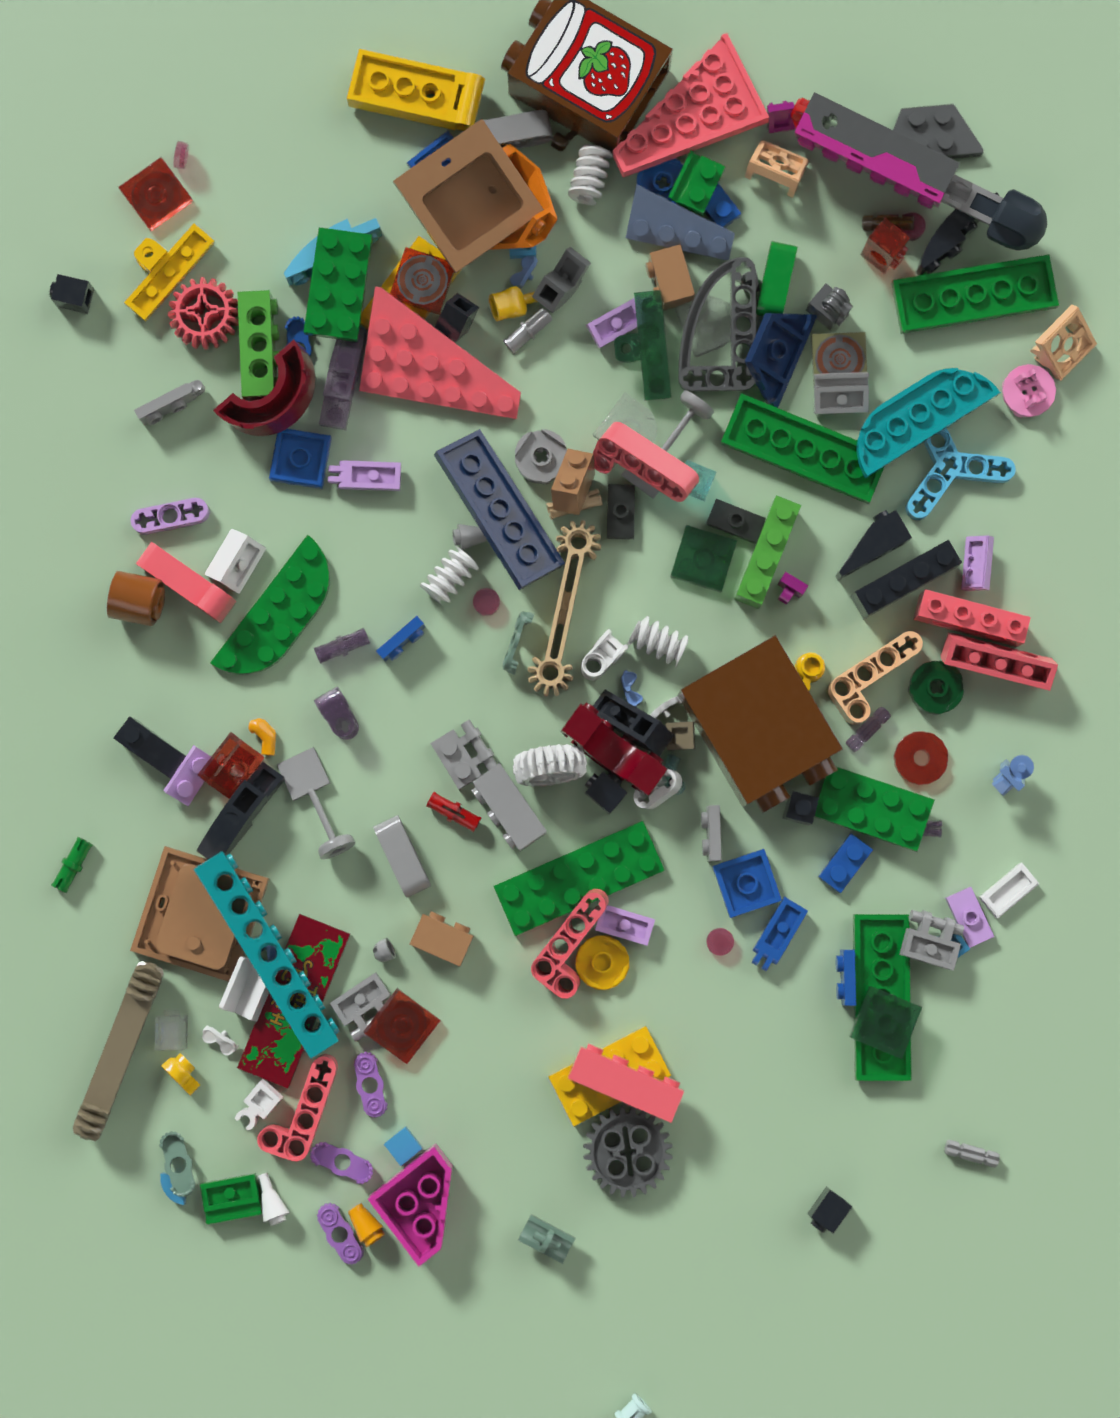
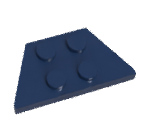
M765 313L744 362L767 404L779 407L817 319L815 314Z

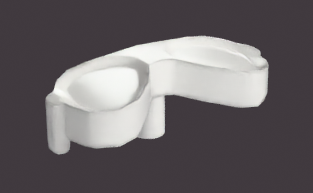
M678 696L673 697L657 707L650 715L656 718L663 713L667 718L671 715L667 708L676 703L682 704V701Z
M208 1025L202 1031L203 1041L205 1043L217 1042L222 1054L225 1056L235 1052L239 1047L233 1040L226 1037V1031L219 1033Z

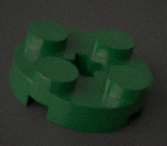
M940 660L929 661L920 665L913 672L910 678L908 693L913 703L920 710L928 714L939 715L951 711L961 702L964 695L963 678L956 667L946 665ZM931 681L933 683L938 681L942 683L940 688L943 692L941 694L938 692L933 694L930 691L932 689L930 686Z

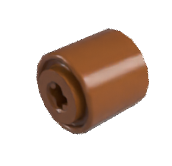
M117 571L112 579L107 598L108 618L154 626L157 619L161 616L165 601V589L162 580Z

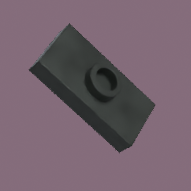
M608 484L607 539H634L635 485Z
M716 499L706 525L756 544L766 518Z

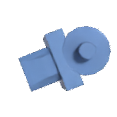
M1017 755L1011 760V763L1006 759L1000 764V773L993 778L994 782H992V785L1002 796L1014 787L1020 791L1025 786V778H1028L1033 773L1034 763L1032 759L1026 755Z

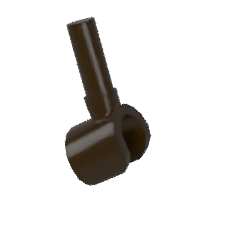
M572 130L564 136L560 132H556L552 138L551 146L560 152L564 151L569 142L578 133Z

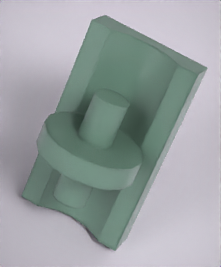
M531 1214L518 1241L563 1264L575 1241V1237Z

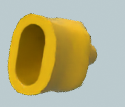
M513 286L501 292L490 294L488 299L494 319L501 321L524 316L527 312L526 305L538 302L532 297L534 292L522 294L519 287Z

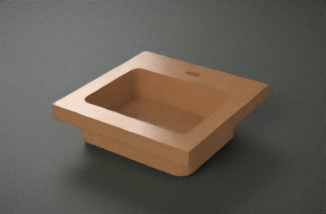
M480 119L393 180V184L455 274L527 224L533 216L544 210L483 119ZM450 160L447 166L443 167L441 165L444 161Z
M164 846L130 951L229 982L238 959L245 957V952L193 869L208 859ZM235 869L234 871L239 879L245 877L253 889L249 893L253 902L260 901L262 904L269 878L241 869ZM224 874L217 879V886L222 890H228L233 885V878L230 875ZM162 898H165L164 906L161 908ZM237 898L232 902L231 908L235 913L240 914L246 911L248 904L245 899ZM255 922L249 923L246 927V933L249 936L252 935Z

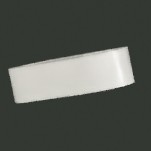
M668 769L651 792L649 802L644 801L647 797L645 794L635 790L634 801L636 805L644 809L658 807L680 790L682 786L681 775L674 770ZM667 776L672 777V779L669 782L671 785L670 787L663 786L667 782Z

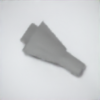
M457 524V529L453 530L454 545H459V548L462 550L487 540L480 528L476 526Z

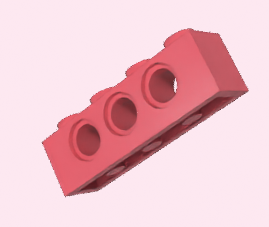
M926 589L919 594L913 620L1014 647H1019L1025 643L1031 619L1029 616Z
M951 632L947 633L940 657L946 665L1049 691L1058 668V664L1052 658Z

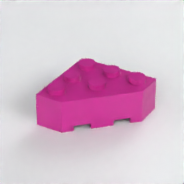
M436 1143L368 1197V1201L418 1267L441 1250L443 1245L453 1165Z

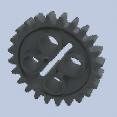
M622 1105L620 1106L619 1114H615L611 1108L609 1109L610 1117L608 1119L602 1114L599 1115L602 1122L600 1125L592 1122V1127L596 1130L595 1133H586V1136L592 1140L591 1143L583 1144L584 1148L590 1150V1153L583 1155L584 1159L592 1160V1163L587 1165L586 1169L587 1171H596L592 1176V1180L601 1178V1189L608 1184L610 1185V1194H613L617 1188L620 1189L621 1197L625 1196L626 1190H630L632 1196L636 1197V1189L639 1188L644 1194H647L646 1185L649 1184L651 1187L656 1188L654 1179H665L660 1172L661 1169L670 1170V1167L664 1163L665 1160L673 1159V1156L665 1151L673 1147L672 1143L664 1142L670 1134L669 1132L660 1133L664 1126L663 1122L654 1124L656 1116L651 1115L646 1118L645 1111L641 1110L639 1114H636L635 1107L631 1106L629 1113H626ZM624 1126L628 1129L630 1147L635 1149L634 1152H631L634 1172L632 1176L628 1175L625 1154L620 1153V1151L625 1149L622 1132ZM643 1128L647 1131V1138L643 1142H636L632 1139V1133L635 1129ZM610 1132H615L620 1136V1141L615 1146H609L604 1141L605 1136ZM641 1156H647L651 1159V1165L646 1170H640L636 1167V1161ZM613 1160H619L624 1164L623 1170L618 1174H613L608 1169L610 1162Z

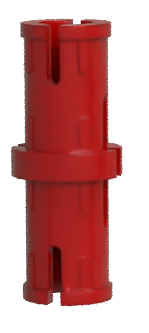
M433 792L426 807L447 817L446 820L448 822L454 821L473 833L482 817H478L461 807V803L457 801L453 803L436 792ZM443 806H446L454 810L455 812L465 816V818L463 819L459 817L458 815L443 808Z

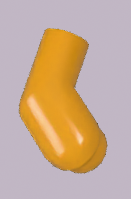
M257 718L251 720L248 729L262 740L261 755L275 756L276 731L264 719Z

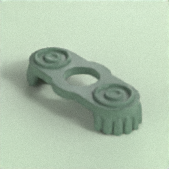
M522 611L517 618L515 630L502 665L503 670L515 675L518 662L513 660V656L523 626L532 623L534 613Z
M170 1131L162 1136L159 1147L163 1150L165 1171L169 1175L172 1184L170 1190L178 1197H186L195 1188L192 1160L187 1154L184 1138L181 1134ZM176 1158H183L186 1161V1168L181 1173H174L171 1170V1163Z

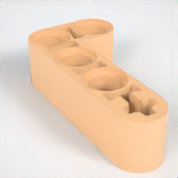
M913 631L903 633L836 677L829 684L828 695L847 723L858 725L869 717L870 706L860 691L916 655L923 646L922 638L918 633ZM911 640L914 645L899 654L897 649ZM882 653H887L891 656V666H884L880 662V655ZM859 668H865L869 671L870 678L868 681H862L858 678L857 671ZM842 682L847 686L848 692L846 696H840L836 693V683ZM852 705H858L862 708L863 715L860 719H856L851 715L850 708Z

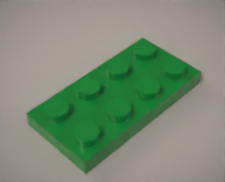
M318 228L304 335L358 342L373 239L371 234Z
M836 767L838 770L826 776L819 796L815 818L915 852L918 851L935 799Z

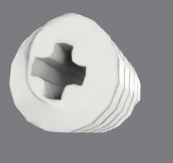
M586 144L579 150V158L576 161L577 168L574 169V178L571 180L572 187L568 191V196L572 200L585 205L596 204L593 198L602 197V193L596 190V188H604L605 183L599 180V178H607V173L601 170V168L607 169L610 167V163L604 160V158H612L613 153L603 147Z
M456 546L458 552L448 551L451 560L441 559L444 568L435 566L434 571L437 577L428 574L427 579L430 585L423 582L420 584V587L439 604H441V600L450 603L451 600L447 595L448 592L457 595L458 592L454 585H465L461 577H472L468 570L469 568L479 569L476 562L458 546Z
M646 616L642 621H638L627 644L631 645L637 640L636 648L638 650L647 645L646 654L649 655L654 650H657L656 659L659 660L665 654L666 664L671 663L675 659L676 668L688 644V636L685 635L681 640H678L679 631L677 630L668 635L669 626L667 625L659 631V621L649 626V616Z

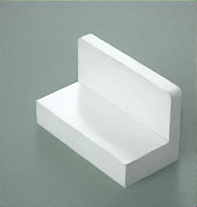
M231 529L207 568L205 575L240 594L265 552L266 547L248 535Z
M240 957L238 959L219 1008L235 1012L251 1021L257 1022L269 991L249 958Z

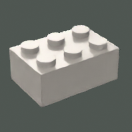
M500 763L473 781L475 788L471 791L481 805L484 803L488 804L491 811L487 814L496 827L502 825L507 833L503 837L512 850L517 847L521 852L547 834L546 829Z

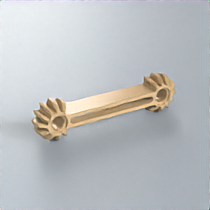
M581 520L580 527L576 528L574 521H570L571 530L562 526L561 532L565 536L560 535L556 537V541L562 543V545L557 547L558 553L565 551L568 553L545 660L541 662L537 657H534L532 661L538 668L528 667V672L537 674L528 678L529 683L539 681L535 685L534 691L538 692L542 687H545V697H548L549 689L552 688L554 695L559 696L558 686L565 691L568 689V685L563 680H573L572 675L565 674V672L573 669L572 665L562 666L561 664L584 557L588 556L595 560L597 555L592 550H601V545L595 543L601 539L600 534L591 535L595 530L594 525L589 526L587 530L584 529V520ZM576 537H581L586 541V546L582 549H575L571 545V541ZM576 558L578 559V566L573 589L571 592H566L565 587L571 560ZM562 624L564 631L559 654L556 659H552L550 656L557 625ZM548 667H553L558 671V676L555 680L549 681L543 677V671Z

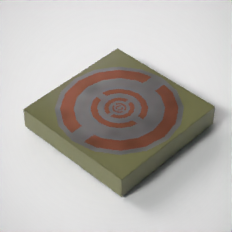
M865 332L812 334L813 385L814 374L867 372Z

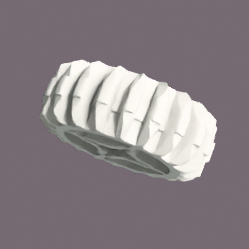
M558 744L530 749L529 751H523L513 759V773L516 781L524 786L542 787L577 780L587 772V760L583 748L575 745Z

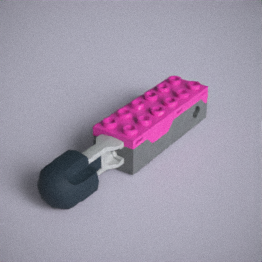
M815 92L810 101L805 98L797 100L791 112V118L800 146L810 151H813L814 148L822 150L823 157L835 163L840 159L846 162L847 169L857 174H860L861 171L870 174V180L882 186L887 182L894 186L893 191L904 197L912 194L918 197L917 203L929 209H932L933 205L939 207L940 203L943 202L989 225L986 233L988 239L1006 248L1017 251L1026 250L1038 244L1044 236L1047 228V215L1042 205L1033 198L1015 189L1009 190L1005 197L1002 198L955 175L959 168V162ZM832 120L837 122L836 127L831 126L829 130L824 128L825 123H831Z

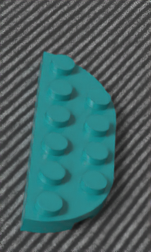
M946 368L927 375L885 401L868 416L859 432L857 459L865 479L992 400L1001 392L990 380L977 372L972 373L958 370V368Z

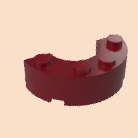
M294 339L274 356L278 365L279 376L275 387L268 395L260 400L248 401L232 393L213 411L235 429L253 436L273 435L286 430L296 423L305 413L312 400L315 389V370L309 354Z
M589 703L579 704L561 729L563 736L572 738L571 743L573 745L583 748L584 754L606 771L612 772L621 781L625 780L631 783L632 788L649 796L668 770L662 765L664 760L653 752L647 754L635 747L636 743L625 735L620 737L614 733L615 727L598 717L599 711Z

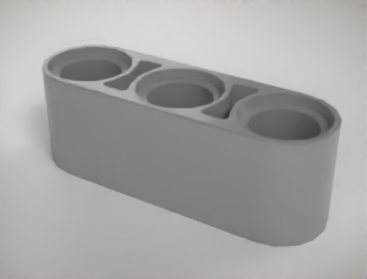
M535 110L484 120L502 148L512 144L516 149L544 144L550 142L553 138L548 112L545 110Z
M397 815L373 826L405 897L408 898L431 887L430 881L400 817Z

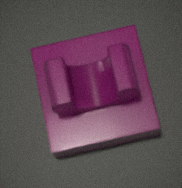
M783 101L780 104L773 105V103H769L767 105V113L769 115L767 129L769 134L795 130L791 118V112L794 108L793 102Z
M785 572L777 584L784 589L777 600L787 605L793 595L800 599L808 585Z

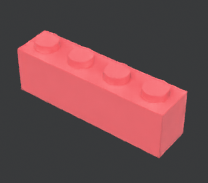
M588 1043L587 1048L580 1046L568 1079L672 1123L684 1090L679 1088L680 1082L666 1076L664 1080L653 1077L654 1071L640 1065L638 1070L628 1066L629 1060L615 1054L612 1059L602 1055L603 1049Z

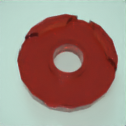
M924 731L912 732L903 737L896 745L893 755L894 766L898 774L907 782L915 785L930 784L938 780L946 771L948 750L943 741L935 734ZM917 751H924L928 756V762L924 766H920L914 761V754Z

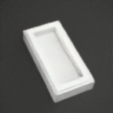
M1019 863L979 896V898L995 918H999L1039 885V882L1023 863Z

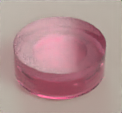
M177 142L173 162L174 168L184 169L186 167L189 153L188 143Z
M910 212L907 214H912L915 218L914 229L903 230V228H900L898 232L903 239L915 241L923 235L926 223L920 214Z
M483 588L474 595L473 606L480 615L490 616L499 609L500 599L494 590Z
M716 928L707 935L706 945L711 953L722 956L732 950L734 938L728 930Z

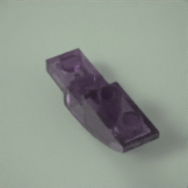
M359 329L358 342L336 339L323 392L324 400L319 420L320 426L347 430L368 329Z

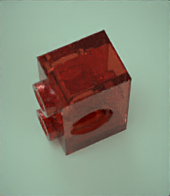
M885 218L868 237L860 255L882 273L886 274L890 268L895 270L905 258L904 256L909 250L906 245L910 237Z
M230 732L198 773V776L230 799L241 783L249 779L265 757L237 735Z

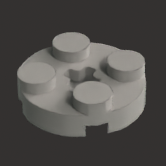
M547 429L526 433L519 440L515 449V464L519 473L533 483L549 484L551 481H554L567 451L564 440L555 432ZM545 450L548 460L546 462H536L535 452L541 453Z

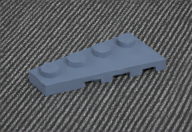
M638 184L636 185L625 238L668 248L681 245L682 251L729 260L735 235L734 232Z

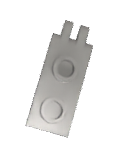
M200 380L183 384L134 411L143 425L156 424L163 419V415L171 411L176 413L186 408L187 403L195 400L197 396L205 392V386Z

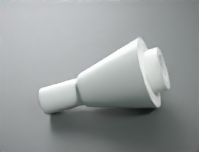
M268 1173L257 1176L262 1190L263 1223L269 1222L270 1226L286 1221L285 1215L290 1212L275 1189H273Z

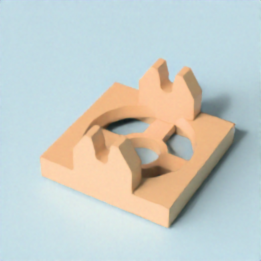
M761 140L749 161L745 178L751 180L754 173L789 187L787 195L793 198L810 160ZM760 159L769 162L771 166L760 162ZM775 160L781 161V162H783L784 164H780V163L776 162ZM781 170H788V171H791V172H793V173H795V174H794V175H790V174H788V173H786V172H783V171H781Z
M1071 305L1035 341L1036 346L1030 352L1036 355L1034 359L1050 369L1055 379L1061 381L1097 345V342L1079 307ZM1065 327H1067L1073 333H1068ZM1058 335L1060 338L1059 347L1052 353V341ZM1072 337L1073 344L1070 349L1065 351L1064 344L1068 338ZM1064 354L1070 356L1065 361L1057 362Z

